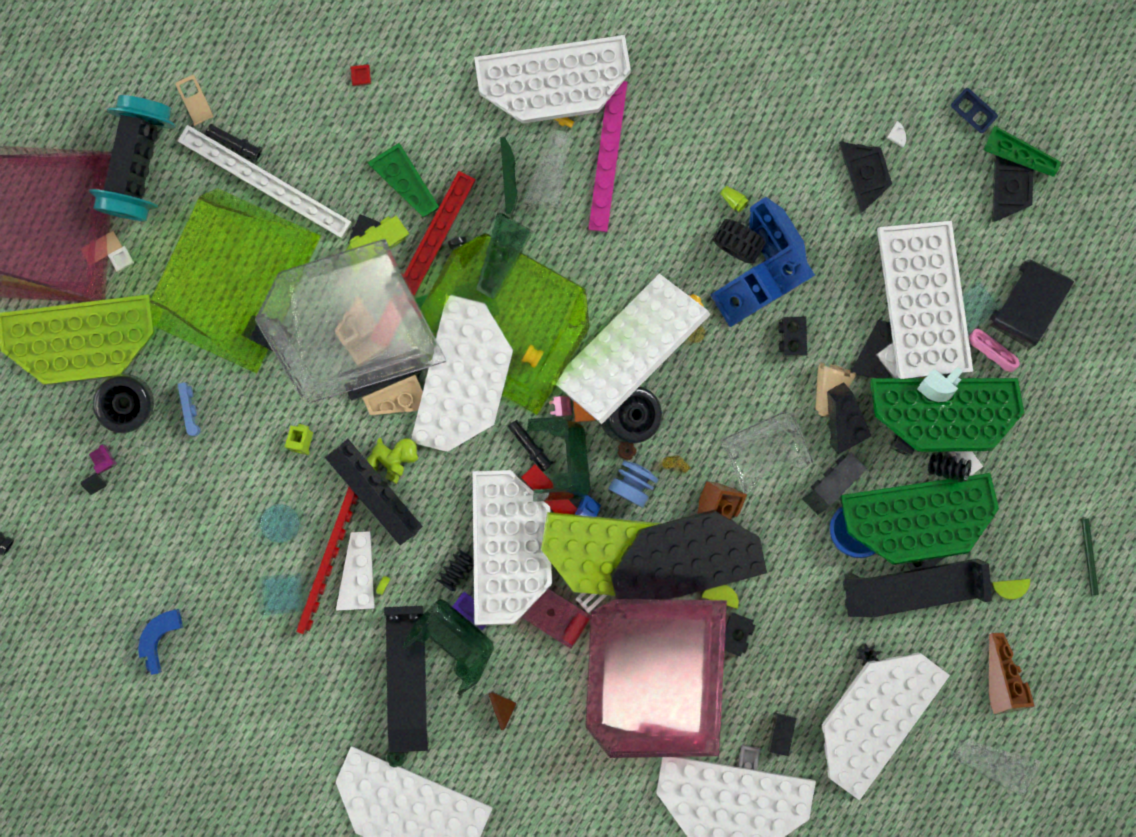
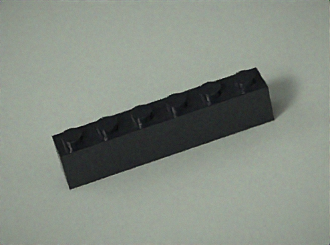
M346 439L325 457L399 545L405 543L423 527L349 439Z

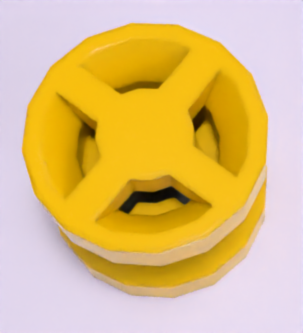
M530 344L521 361L524 363L528 362L531 364V367L535 368L544 351L536 350Z

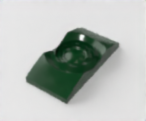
M500 137L506 217L511 219L518 200L515 178L516 163L508 141L505 137Z

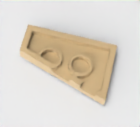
M414 374L362 398L370 415L412 412L419 410L423 391Z

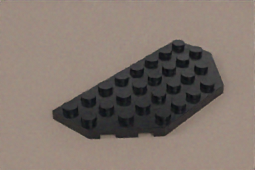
M711 510L640 529L636 534L635 540L627 548L616 569L614 568L610 576L618 611L621 613L767 573L760 537L733 520L721 515L716 510Z

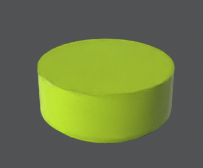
M383 576L376 589V593L383 596L391 578Z

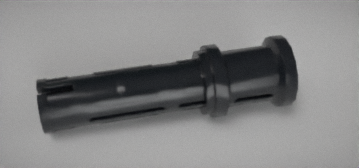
M213 124L208 126L212 131L207 129L206 135L236 149L239 155L243 154L251 158L252 162H257L263 150L261 146L256 147L250 144L247 139L241 140Z
M515 420L508 426V429H510L528 452L529 459L534 461L542 472H545L554 464L545 455L544 449L539 448L518 420Z

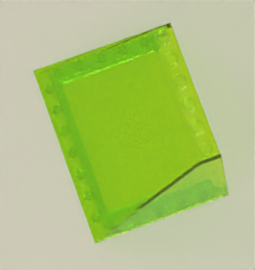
M219 188L200 195L149 302L153 326L257 374L268 349L242 336L252 315L259 317L261 314L271 319L269 323L275 325V323L281 324L321 235ZM269 329L266 331L265 337L269 335Z
M484 233L451 252L403 341L432 356L443 309L450 295L485 303L513 349L502 396L538 415L590 328L586 289L493 236ZM530 344L536 350L544 351L535 368L531 367L530 363L521 361Z

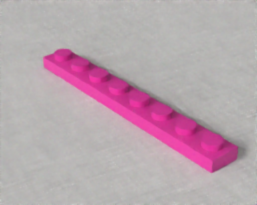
M623 81L605 104L588 229L592 231L606 233L608 231L627 81Z

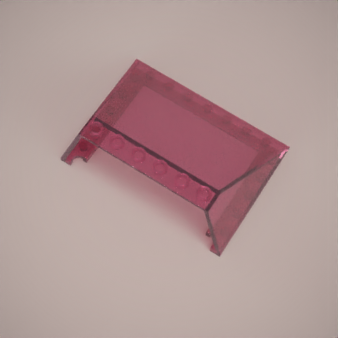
M0 146V298L69 302L105 300L108 264L106 234L110 232L111 215L93 209L95 197L89 193V189L104 190L112 151Z
M616 599L591 611L585 727L608 757L719 756L727 600Z

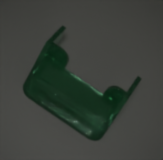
M561 417L528 419L527 432L549 430L553 436H565L568 470L567 473H559L554 477L552 489L534 490L533 502L585 498L590 491L584 427L579 423Z
M439 599L430 606L411 628L402 647L406 649L415 641L423 643L428 638L433 640L456 660L454 664L455 674L463 680L457 692L460 696L479 682L494 650V645L484 633L448 602Z

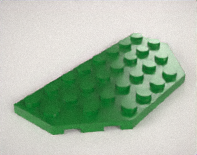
M872 378L870 380L875 417L918 452L993 451L1025 413L1018 378H960L961 381L956 386L958 388L949 400L944 402L932 401L917 390L925 378Z
M991 473L969 476L962 483L957 480L945 479L840 496L847 533L893 565L969 554L999 510Z

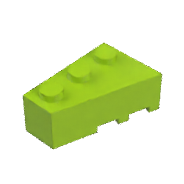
M397 215L392 218L390 216L386 217L380 222L381 225L378 227L372 226L365 231V235L362 237L357 235L349 241L350 244L343 255L355 273L359 272L363 265L368 262L372 263L376 257L384 252H388L408 237L409 233Z

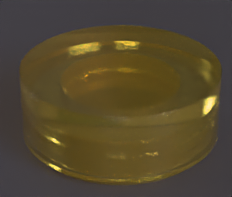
M700 325L687 339L692 343L702 341L705 336L704 328Z

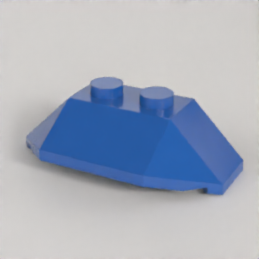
M764 197L750 207L749 228L760 235L766 244L761 252L766 260L791 244L796 243L807 261L804 241L783 208L767 197ZM786 264L785 269L792 272V266Z

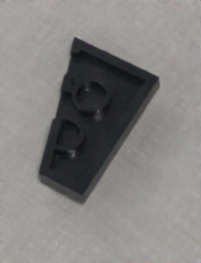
M880 320L876 322L850 373L855 372L856 375L871 378H888L889 372L876 354L893 343L890 322Z

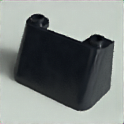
M1031 259L1022 263L1019 271H1021L1020 278L1006 302L999 311L995 309L990 317V320H992L990 326L1029 349L1035 347L1040 341L1074 283L1067 276Z

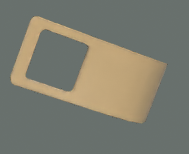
M194 75L175 83L194 126L213 117L212 111ZM193 79L199 92L185 98L180 85Z

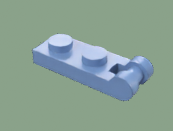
M179 383L178 389L186 431L191 436H198L201 429L195 423L194 416H197L196 406L192 405L191 398L194 397L193 389L191 386H188V383Z

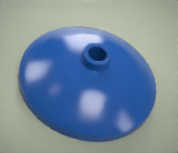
M840 507L830 522V536L834 545L845 555L854 558H866L876 554L847 533L843 510Z

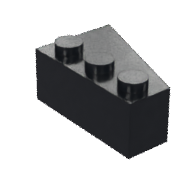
M844 382L827 391L828 413L830 414V445L837 454H840L872 435L853 392Z
M852 452L846 456L842 454L835 461L837 465L834 468L829 467L823 473L824 477L821 480L815 481L810 486L811 490L802 498L817 515L828 509L867 469Z

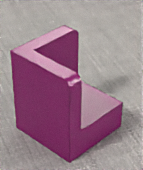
M105 444L100 445V448L89 454L97 474H102L117 465Z

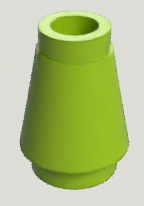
M725 186L720 193L731 208L739 213L749 203V200L746 199L747 196L729 186Z

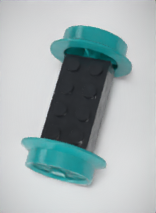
M119 95L116 107L107 109L108 113L120 119L104 190L89 189V193L95 197L94 210L120 218L146 222L149 210L158 208V205L143 200L142 196L145 193V181L149 175L150 159L154 153V141L158 136L157 128H176V125L169 120L171 107L140 97Z

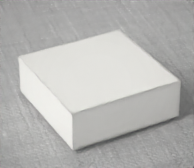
M125 246L108 255L117 272L134 264Z

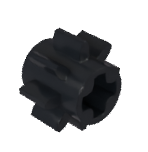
M864 643L862 650L857 648L860 656H857L856 659L863 660L862 666L866 662L879 661L876 656L880 651L873 650L875 648L874 644L868 648L867 644ZM871 650L870 654L872 655V658H867L865 660L866 656L864 655V652H869Z

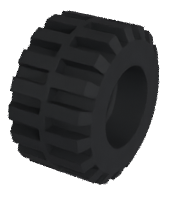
M724 219L713 237L714 243L723 251L743 262L751 264L756 261L766 244L763 238L756 232L731 219Z

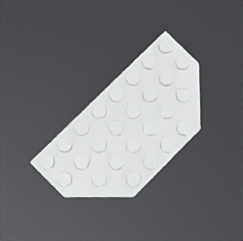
M625 35L474 57L480 95L521 123L598 113L631 73Z
M447 294L411 438L416 444L448 452L493 426L495 423L513 349L485 303Z
M511 470L473 471L475 626L515 624L552 585V563L541 550L547 512H551L550 506Z
M919 652L907 656L886 658V660L867 662L822 724L825 738V756L828 763V778L860 800L950 675Z
M351 746L336 780V785L354 831L363 837H480L493 808L399 766L391 767L389 762Z
M663 754L656 793L687 837H785L809 820L816 781Z

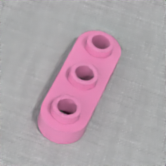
M975 329L969 335L970 344L984 353L987 358L1001 366L1003 370L1014 372L1020 365L1018 358L984 331Z

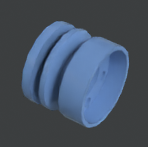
M624 460L622 465L628 468V471L619 469L618 472L624 476L623 480L614 478L608 489L643 508L649 498L643 492V489L653 490L654 487L647 484L648 480L657 483L659 479L646 468Z

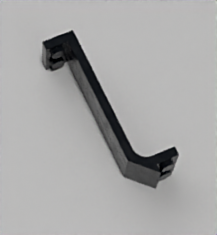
M980 559L965 560L869 578L859 577L853 573L844 574L843 588L846 591L845 607L848 617H879L976 598L983 602L992 601L989 563Z
M384 607L386 618L387 730L389 752L428 751L424 607Z

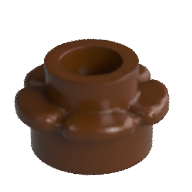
M621 443L618 446L620 458L631 460L636 455L637 450L633 443Z

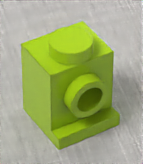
M298 424V427L290 425L285 448L294 453L309 455V447L313 436L309 426Z

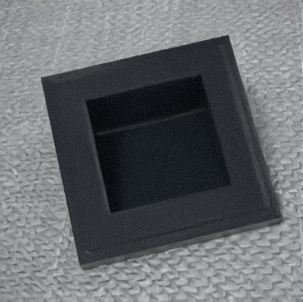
M97 473L80 483L90 495L107 486L101 474Z

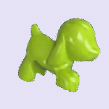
M378 438L377 445L374 446L372 453L366 460L375 471L378 470V463L381 462L387 468L385 478L397 484L399 476H402L404 472V467L400 464L402 462L414 463L418 460L417 446L413 440L404 438L399 440L391 450L383 444L382 438Z

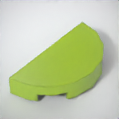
M1031 579L991 583L994 591L999 596L1014 600L1022 597L1028 591Z
M727 585L707 589L701 596L738 609V596Z

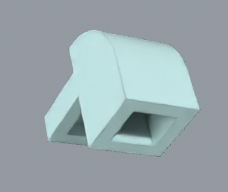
M956 367L945 378L937 370L933 369L917 390L932 401H947L957 391L958 388L956 386L961 381L959 377L963 371Z

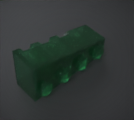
M497 212L495 218L496 221L492 229L489 247L486 251L484 265L482 266L476 290L492 299L498 297L534 232L501 212Z

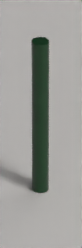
M1089 518L1081 519L1091 596L1099 595Z

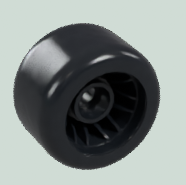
M118 374L108 378L99 385L93 397V411L97 420L103 427L116 433H129L140 428L149 420L154 408V397L150 387L141 378L131 374ZM123 397L127 398L130 402L127 408L123 407L120 403Z
M639 386L601 426L604 432L615 441L621 443L644 442L650 439L660 426L662 419L660 402L650 390ZM633 410L635 411V417H634V419L632 418V411H633Z

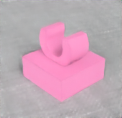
M569 396L554 397V400L549 401V404L555 405V411H551V415H572Z

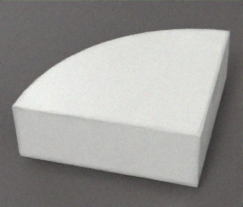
M897 121L887 139L903 148L906 143V133L902 124Z

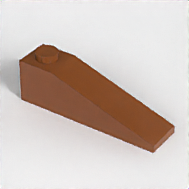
M1004 633L989 634V698L994 714L1009 713L1035 707L1030 687L1027 682L1023 683L1019 675L1022 670L1020 666H1016L1012 661L1013 652Z

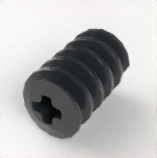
M933 452L928 463V472L931 475L936 474L938 477L943 475L946 479L950 477L951 480H957L962 483L968 479L971 473L972 461L968 460L964 464V458L957 462V456H953L952 460H950V454H946L945 458H943L942 452H939L937 456Z
M457 548L460 555L453 554L455 561L448 560L450 567L443 566L446 573L439 572L438 574L441 579H436L451 591H456L453 584H461L458 578H466L463 572L470 573L468 566L474 567V562L472 561L474 559L460 548Z

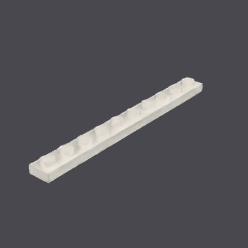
M189 125L186 126L178 139L179 143L341 239L352 223Z

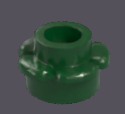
M389 752L386 760L391 767L402 766L405 761L404 752Z

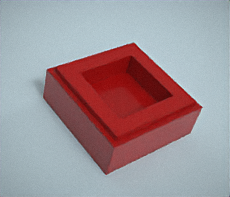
M369 64L350 66L352 86L371 84Z

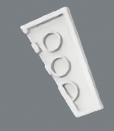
M371 531L351 532L336 611L375 608Z

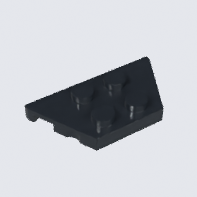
M841 141L839 142L840 150L860 213H862L892 185L891 177L880 147H869Z
M994 155L992 222L999 221L1032 206L1034 169Z

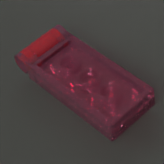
M549 588L522 616L523 619L572 649L592 617ZM549 609L554 610L555 614L553 616H548L547 611Z

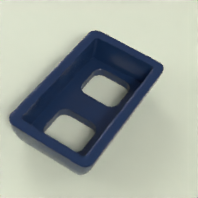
M965 88L951 103V107L979 133H984L998 117V114L969 88ZM964 99H968L973 104V107L967 113L959 108V104ZM979 111L987 116V120L982 125H978L973 120V117Z

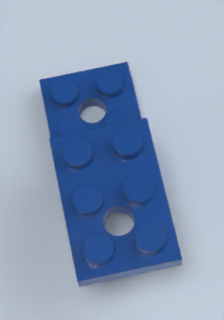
M793 243L711 294V297L729 327H732L809 280L815 274L797 244ZM786 264H789V265L792 266V268H793L792 274H789V273L786 271V269H785ZM733 297L739 299V306L734 305Z

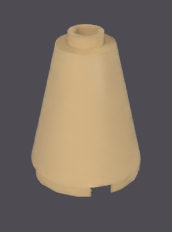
M819 362L815 410L819 411L818 415L829 417L827 391L843 382L850 387L856 373H850L851 370L830 364V367L824 366L825 363Z

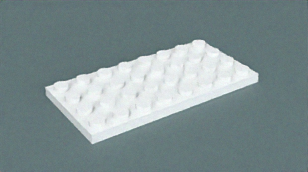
M952 221L877 228L898 378L927 377L933 369L937 370L941 375H950L956 367H959L963 371L962 373L973 372Z
M658 274L552 382L602 424L711 314L661 274Z

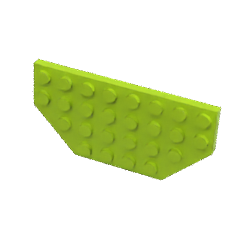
M149 294L0 313L1 352L44 385L123 374L155 333Z
M547 512L541 550L573 592L615 596L610 576L614 568H617L623 554L631 546L640 529L661 523Z

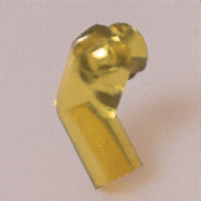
M679 455L667 456L662 462V466L665 469L678 467L684 474L691 468Z

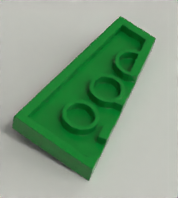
M995 125L983 148L986 152L1055 177L1061 161Z
M400 143L367 162L423 218L439 209L438 204Z

